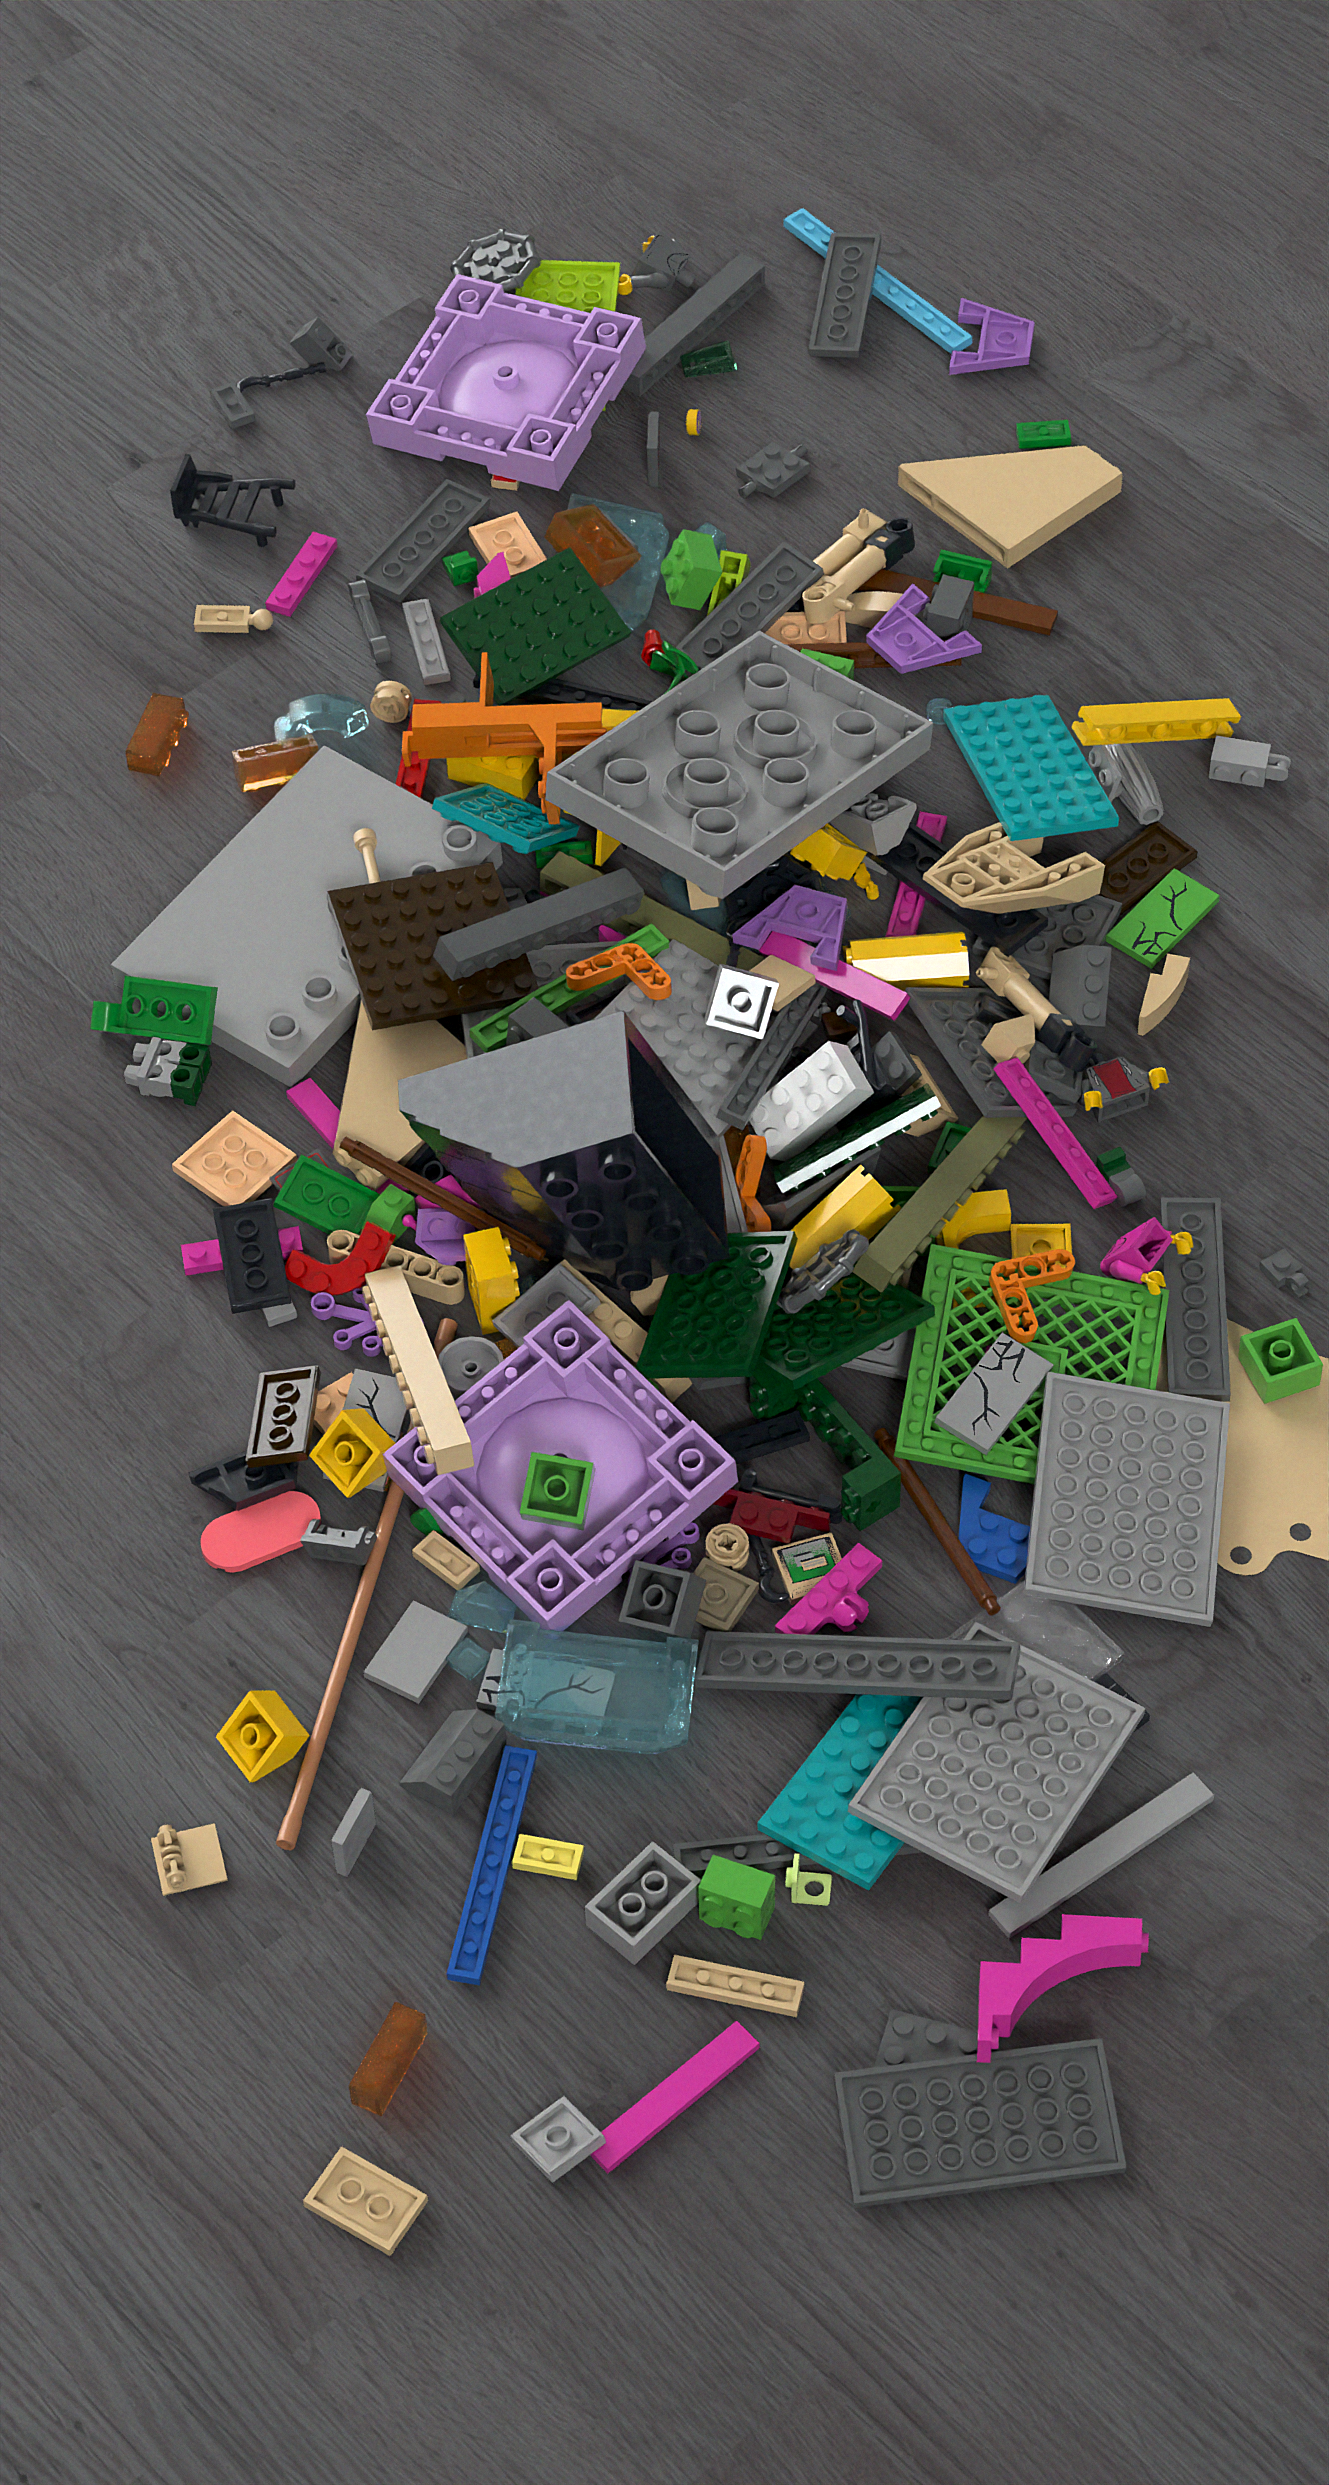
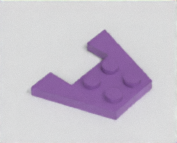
M961 298L958 323L982 325L978 353L952 351L949 375L1029 364L1034 334V321Z
M914 584L906 590L867 634V644L900 674L981 653L982 644L966 630L943 642L914 616L924 610L927 603H930L929 597Z
M794 885L732 934L733 943L759 950L771 931L818 943L810 956L811 964L837 971L848 907L847 899Z

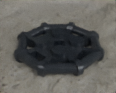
M783 855L782 858H778L753 876L752 879L754 880L747 888H743L747 883L745 882L724 897L726 898L729 914L728 924L740 917L754 918L773 903L769 899L770 896H782L794 885L805 888L810 887L813 890L823 892L821 886L822 875L817 870L812 871L790 859V856ZM774 871V875L767 876L763 872ZM790 871L795 875L799 876L800 878L797 879L788 874V872ZM737 900H746L747 907L739 911Z

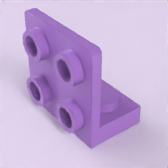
M442 1208L418 1209L415 1243L442 1265H455L457 1261H466L463 1235L475 1232V1227Z

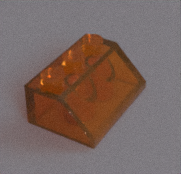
M594 504L555 513L544 536L558 553L571 547L599 588L612 585L642 557Z

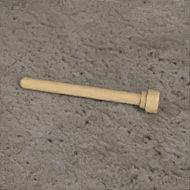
M369 828L360 829L353 835L355 848L363 854L369 883L381 882L374 855V850L377 846L375 831Z

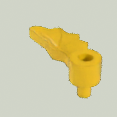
M862 862L855 871L854 881L857 883V886L866 889L868 899H877L879 897L878 886L871 881V876L866 869L865 862Z

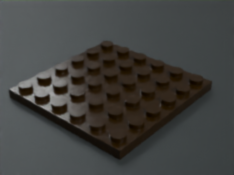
M493 862L327 891V900L372 1031L510 1006L539 989L526 953L516 959H508L498 963L495 967L485 968L469 977H461L453 981L433 957L439 937L510 911Z

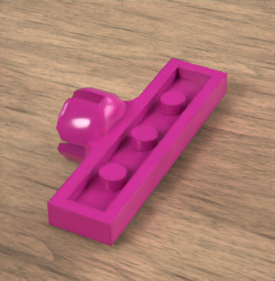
M858 1543L775 1625V1632L777 1634L814 1635L827 1623L835 1624L844 1632L855 1631L858 1627L853 1622L862 1624L869 1612L868 1602L859 1596L857 1592L882 1568V1560Z

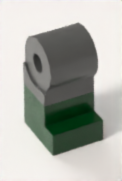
M1121 1147L1097 1156L1096 1167L1117 1195L1115 1200L1120 1206H1127L1146 1197L1145 1186L1126 1161V1154Z

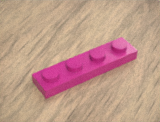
M312 532L266 600V609L291 617L337 548V539Z
M299 1226L278 1229L283 1260L289 1258L293 1249L303 1252ZM218 1239L181 1245L185 1275L224 1270Z

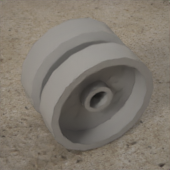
M474 1336L458 1338L449 1343L442 1350L438 1358L454 1401L503 1361L502 1352L493 1342Z

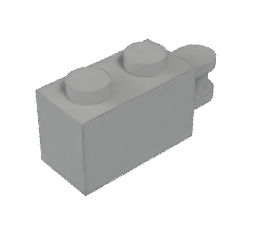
M1216 736L1211 756L1209 778L1264 787L1265 779L1286 780L1288 778L1287 769L1290 767L1291 760L1284 755L1271 754V744Z

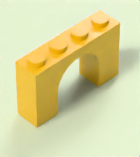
M1007 1189L972 1193L964 1206L957 1205L960 1208L950 1222L946 1219L944 1220L946 1225L935 1238V1245L958 1249V1246L970 1236L1010 1231L1011 1209ZM981 1286L984 1290L989 1289L988 1287ZM970 1287L961 1291L967 1300L976 1296ZM995 1296L990 1297L998 1306ZM954 1298L952 1299V1309L959 1306ZM981 1302L980 1304L976 1305V1306L973 1307V1308L986 1307V1306L983 1304V1302Z

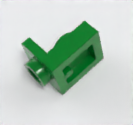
M467 551L442 558L443 567L453 586L477 580L478 562L475 557L471 558Z

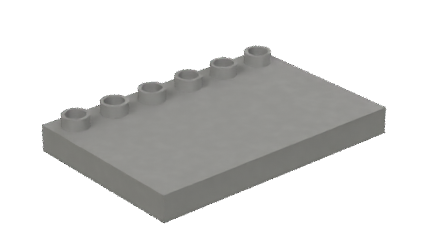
M758 631L548 771L545 800L698 885L705 894L723 899L929 751L933 722Z
M324 745L111 964L115 984L123 989L125 976L218 987L211 1041L292 1088L299 1083L358 1019L361 997L333 915L329 911L327 891L370 884L363 854L355 848L354 833L363 828L375 831L377 846L374 850V855L381 881L493 862L495 870H497L503 864L501 844L490 840L488 835L481 831L475 832L462 822L457 820L451 821L441 817L440 812L432 809V804ZM162 1001L159 1003L157 1010L165 1014L166 1005ZM186 1005L182 1010V1017L184 1020H188L191 1015V1009Z

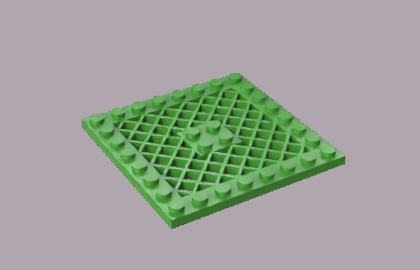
M931 1244L921 1298L934 1305L935 1316L916 1326L894 1457L1035 1484L1038 1448L1030 1438L1040 1434L1041 1421L1034 1412L1043 1407L1045 1380L1028 1402H1033V1404L1028 1406L1026 1403L1009 1425L1010 1430L1016 1437L1006 1442L1001 1436L987 1455L934 1423L936 1416L941 1411L939 1410L933 1414L935 1400L943 1409L948 1402L943 1394L950 1390L956 1392L961 1386L960 1384L965 1381L975 1368V1366L972 1368L965 1358L974 1353L981 1360L986 1354L982 1348L989 1344L993 1345L1001 1333L1009 1334L999 1307L990 1298L994 1294L989 1283V1277L992 1267L996 1263L1010 1259ZM1029 1265L1024 1268V1271L1030 1276L1040 1274L1039 1269L1035 1266ZM1072 1271V1274L1067 1279L1025 1288L1028 1298L1036 1306L1033 1309L1035 1316L1043 1314L1049 1323L1042 1328L1038 1325L1035 1338L1031 1342L1020 1344L1054 1364L1051 1372L1066 1373L1070 1376L1088 1379L1095 1377L1099 1381L1116 1384L1124 1383V1385L1156 1390L1170 1290L1160 1288L1161 1293L1159 1295H1152L1149 1293L1146 1285ZM1003 1273L998 1275V1277H1003L1004 1281L1009 1279V1277H1004ZM981 1286L988 1287L989 1289L984 1290ZM968 1287L976 1294L975 1297L969 1300L961 1293L962 1290ZM1015 1297L1006 1298L1008 1306L1013 1308L1021 1306L1019 1299ZM954 1298L959 1306L951 1310L952 1299ZM1041 1298L1050 1299V1300L1044 1302ZM981 1302L989 1310V1312L982 1316L973 1308ZM1058 1304L1066 1312V1314L1059 1318L1051 1311V1308ZM1072 1304L1079 1305V1306L1076 1307V1308H1074V1307L1072 1306ZM1089 1310L1096 1319L1087 1324L1081 1314ZM1102 1310H1106V1311H1109V1312H1107L1106 1314H1104V1313L1102 1312ZM964 1312L972 1320L965 1326L956 1318ZM1019 1316L1020 1322H1019L1018 1327L1022 1326V1322H1021V1317H1022V1316ZM1117 1316L1126 1324L1118 1330L1110 1321ZM996 1318L1002 1327L993 1332L987 1325V1322ZM1073 1320L1079 1329L1070 1334L1063 1324ZM949 1322L955 1331L946 1336ZM1103 1326L1109 1335L1100 1339L1093 1330ZM979 1328L985 1337L976 1342L969 1333ZM1056 1330L1063 1339L1053 1344L1046 1334ZM1132 1331L1129 1344L1123 1336ZM1086 1336L1093 1345L1083 1349L1076 1340ZM962 1338L968 1347L959 1352L952 1342ZM1036 1340H1039V1341L1041 1342V1344H1039V1343H1033V1342L1036 1341ZM1114 1341L1123 1350L1116 1355H1113L1106 1347ZM1069 1346L1076 1355L1067 1359L1068 1349H1064V1347ZM945 1348L951 1357L942 1362ZM1097 1351L1106 1360L1099 1365H1096L1089 1357ZM1128 1357L1127 1368L1125 1369L1120 1361ZM1080 1361L1089 1370L1082 1375H1079L1072 1367ZM957 1363L964 1373L954 1378L948 1368ZM1110 1367L1119 1376L1112 1381H1109L1103 1371ZM941 1375L947 1383L938 1387L939 1376ZM1025 1417L1033 1425L1026 1432L1017 1424V1422ZM1020 1444H1023V1446H1024L1026 1449H1024V1448H1019V1447H1017V1446L1020 1445Z

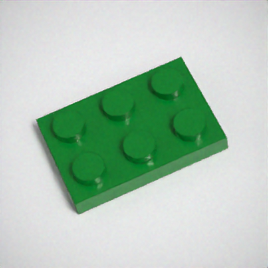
M301 1154L275 1199L273 1207L329 1235L337 1230H346L359 1235L372 1203L380 1194Z

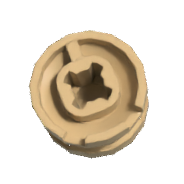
M383 681L375 688L374 697L370 704L371 711L377 718L385 722H401L408 714L412 693L405 685L399 682Z
M730 1523L720 1524L708 1533L705 1540L706 1558L709 1557L710 1560L727 1568L732 1566L735 1572L741 1570L747 1564L749 1541L746 1532L742 1528Z

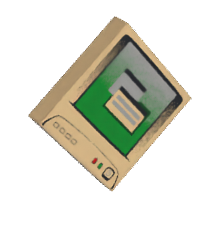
M832 1532L772 1548V1556L785 1590L790 1596L791 1605L797 1604L842 1559Z

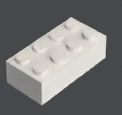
M828 1041L765 1093L749 1122L757 1135L765 1137L767 1142L766 1152L770 1159L786 1161L804 1151L870 1097L874 1091L848 1046Z

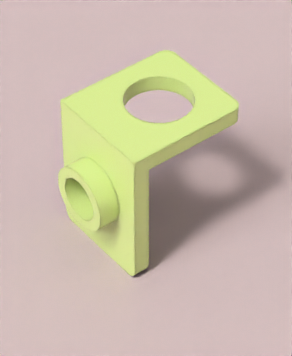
M794 1853L793 1868L787 1867L786 1887L792 1888V1903L829 1905L832 1876L823 1873L799 1872V1854ZM811 1881L820 1882L824 1887V1891L818 1896H810L805 1891L806 1884Z

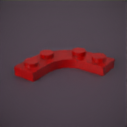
M367 1221L355 1248L348 1258L338 1264L331 1265L322 1263L297 1249H293L285 1265L287 1280L316 1294L325 1292L332 1296L343 1295L357 1288L360 1289L366 1285L365 1274L378 1271L381 1268L396 1235L373 1222Z

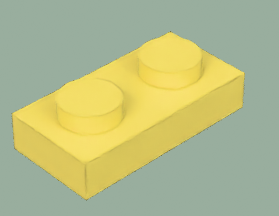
M520 1834L512 1866L513 1869L577 1880L584 1854V1846Z

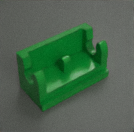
M941 549L933 573H936L933 581L940 583L942 576L947 575L974 582V591L986 593L992 577V561Z

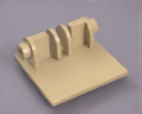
M215 1823L180 1832L172 1829L171 1825H163L159 1828L157 1837L151 1838L163 1896L228 1881Z

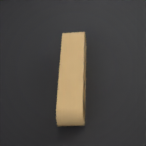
M346 1230L332 1232L327 1239L330 1263L338 1264L348 1258L355 1248L360 1235ZM391 1245L379 1270L400 1265L411 1293L449 1305L462 1301L465 1295L463 1272L460 1268L454 1265H442L438 1263V1260Z

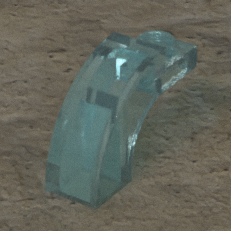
M330 693L315 694L297 699L289 703L290 713L274 721L276 739L282 747L316 730L336 731L347 739L369 726L365 705L351 697Z

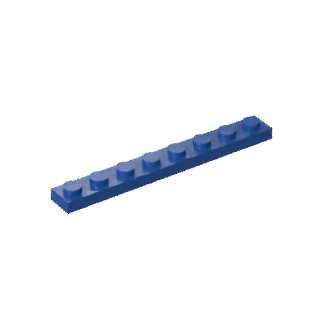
M505 1745L447 1970V1980L480 1986L537 1760L536 1750Z

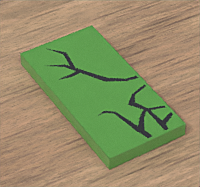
M1174 868L1106 935V942L1152 969L1219 902L1220 895Z

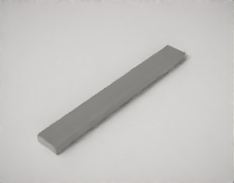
M1194 1772L1041 1874L1021 1903L1007 1897L989 1910V1917L1008 1939L1012 1938L1214 1800V1794Z

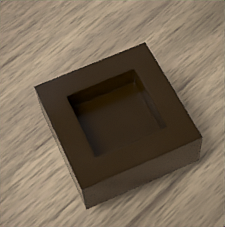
M836 1011L821 1014V1022L828 1041L836 1042L850 1039L857 1034V1028L839 1017Z

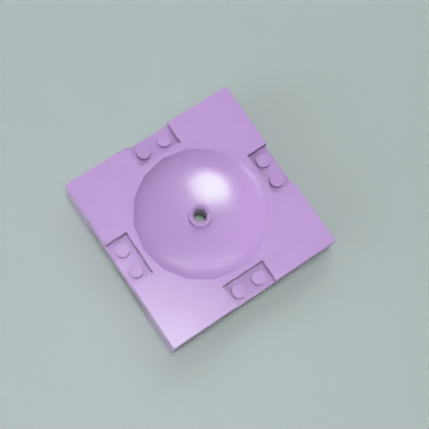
M457 274L435 307V319L395 380L389 379L366 413L372 442L379 446L443 461L445 456H450L486 465L490 474L559 491L590 441L593 424L608 400H615L646 349L642 320L639 317L594 307L591 313L516 296L504 293L503 285Z
M570 1300L523 1337L524 1344L455 1400L471 1441L474 1459L473 1467L437 1475L434 1464L428 1465L424 1453V1446L426 1445H420L417 1427L382 1454L388 1476L420 1508H426L431 1513L440 1529L448 1537L451 1535L488 1572L489 1578L551 1641L622 1582L621 1576L634 1565L635 1560L639 1561L665 1538L670 1541L738 1482L736 1461L694 1420L690 1422L611 1345L610 1339ZM531 1452L594 1463L596 1470L584 1530L522 1520L520 1508Z

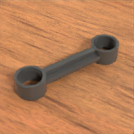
M360 580L348 583L351 602L354 609H357L368 638L374 664L391 662L390 646L386 635H383L372 607L366 581Z

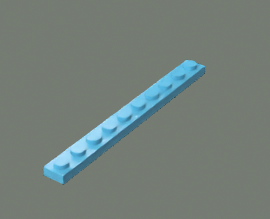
M803 208L784 219V227L826 259L831 232H835ZM877 265L872 294L950 354H952V351H961L972 344V336Z

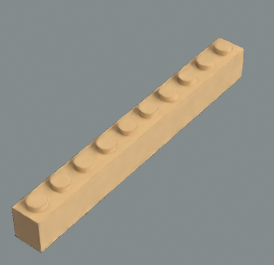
M400 1265L366 1273L367 1286L362 1287L364 1301L369 1306L372 1321H375L379 1339L382 1338L385 1355L389 1356L392 1373H395L399 1391H402L406 1409H409L413 1427H417L420 1445H426L424 1446V1453L428 1465L434 1464L437 1475L473 1467L474 1459L470 1438Z

